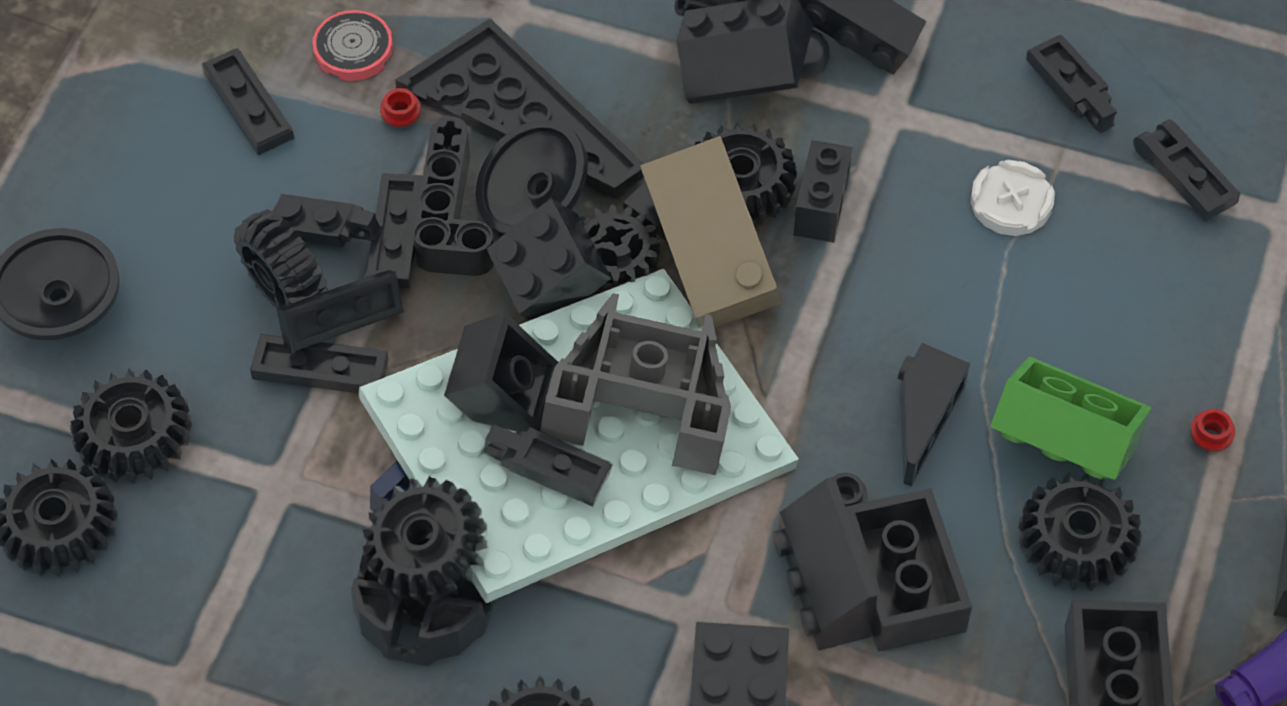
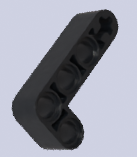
M454 116L438 119L431 128L413 227L415 257L419 267L428 272L479 276L488 273L494 265L487 251V248L493 244V232L484 222L460 219L470 161L468 127L463 120Z

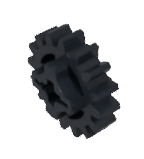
M610 205L609 213L603 214L598 208H594L593 219L590 220L585 216L580 217L611 276V279L606 283H611L612 288L620 286V283L635 282L637 276L639 278L647 276L649 268H657L658 254H660V239L656 238V226H647V216L644 213L634 218L632 217L631 207H627L623 213H617L615 205Z

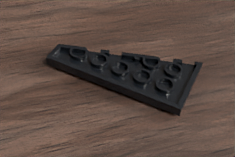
M491 18L395 79L396 89L403 88L411 91L420 102L449 116L458 117L467 125L499 141L513 129L532 121L551 120L566 125L576 133L586 149L588 172L585 183L614 198L644 178L640 167L644 163Z

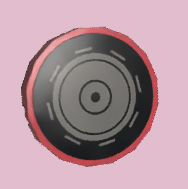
M360 10L342 11L328 17L317 27L312 39L315 61L320 69L329 76V72L333 75H338L339 80L344 81L365 80L379 74L385 68V63L389 57L391 59L393 54L391 30L385 21L373 13Z

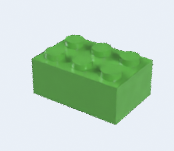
M1029 356L1008 378L990 427L1000 431L1001 436L1008 441L1018 444L1026 442L1042 449V453L1048 458L1056 461L1068 460L1083 467L1087 474L1095 478L1116 480L1135 452L1152 407Z

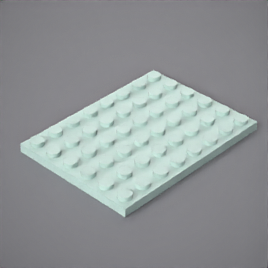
M664 268L635 279V282L622 284L519 325L558 362L562 358L565 359L571 352L576 339L582 332L585 333L596 320L598 311L612 293L619 294L617 313L702 331V327L699 328L691 306ZM717 343L719 363H722L723 383L725 393L729 395L731 411L716 475L672 466L682 420L595 401L584 446L565 442L613 464L611 473L593 507L513 473L510 469L503 467L500 461L483 453L485 439L492 426L472 421L444 396L458 349L359 387V399L409 480L411 478L417 479L423 487L429 476L436 478L440 485L447 479L455 484L457 490L460 488L465 489L472 497L471 501L477 502L482 510L480 518H483L487 524L488 531L482 535L487 540L488 548L476 551L482 558V566L470 565L467 570L471 573V580L485 603L796 469L799 460Z

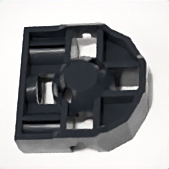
M433 532L423 535L417 545L427 543L431 539ZM364 553L362 554L360 569L351 589L352 604L362 636L377 647L386 658L423 666L431 665L437 660L460 655L477 638L482 637L486 632L495 600L485 603L472 581L464 580L460 577L455 581L457 593L450 592L447 596L442 595L440 600L433 599L428 592H426L421 602L415 601L410 596V593L403 599L398 597L392 589H385L380 583L372 582L378 581L379 578L371 573L368 568L370 560L367 559ZM403 623L414 627H421L418 635V648L411 647L410 651L404 650L402 645L397 644Z

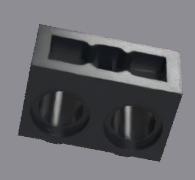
M811 140L796 204L794 236L835 243L850 176L853 147Z

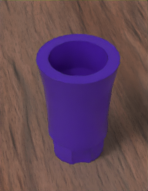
M1287 628L1249 660L1232 669L1229 676L1215 684V693L1222 706H1275L1287 699Z

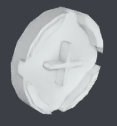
M1006 160L999 162L998 166H993L990 169L987 166L980 171L973 181L970 204L975 217L985 227L999 234L1019 236L1032 233L1045 225L1052 214L1055 192L1052 184L1050 187L1046 181V175L1040 169L1026 162Z

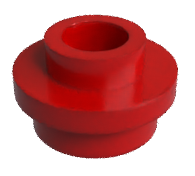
M397 88L385 95L380 104V114L383 121L390 126L407 127L415 123L420 117L421 105L418 98L411 91Z
M1207 409L1193 419L1190 435L1194 443L1200 448L1211 452L1225 450L1232 444L1235 437V426L1226 412L1219 409ZM1206 430H1214L1218 435H1212Z

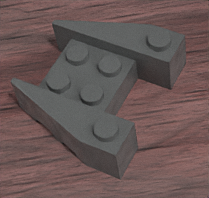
M612 293L598 311L596 320L585 333L582 332L576 339L571 352L554 367L545 400L540 432L564 442L584 446L595 401L682 421L672 466L716 475L724 445L731 404L729 395L725 393L723 383L724 371L722 363H719L716 349L717 337L712 315L705 314L702 331L617 313L619 294Z

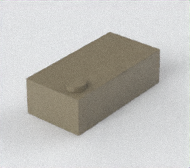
M721 136L640 165L699 328L703 327L705 314L712 315L714 328L782 304L776 283Z

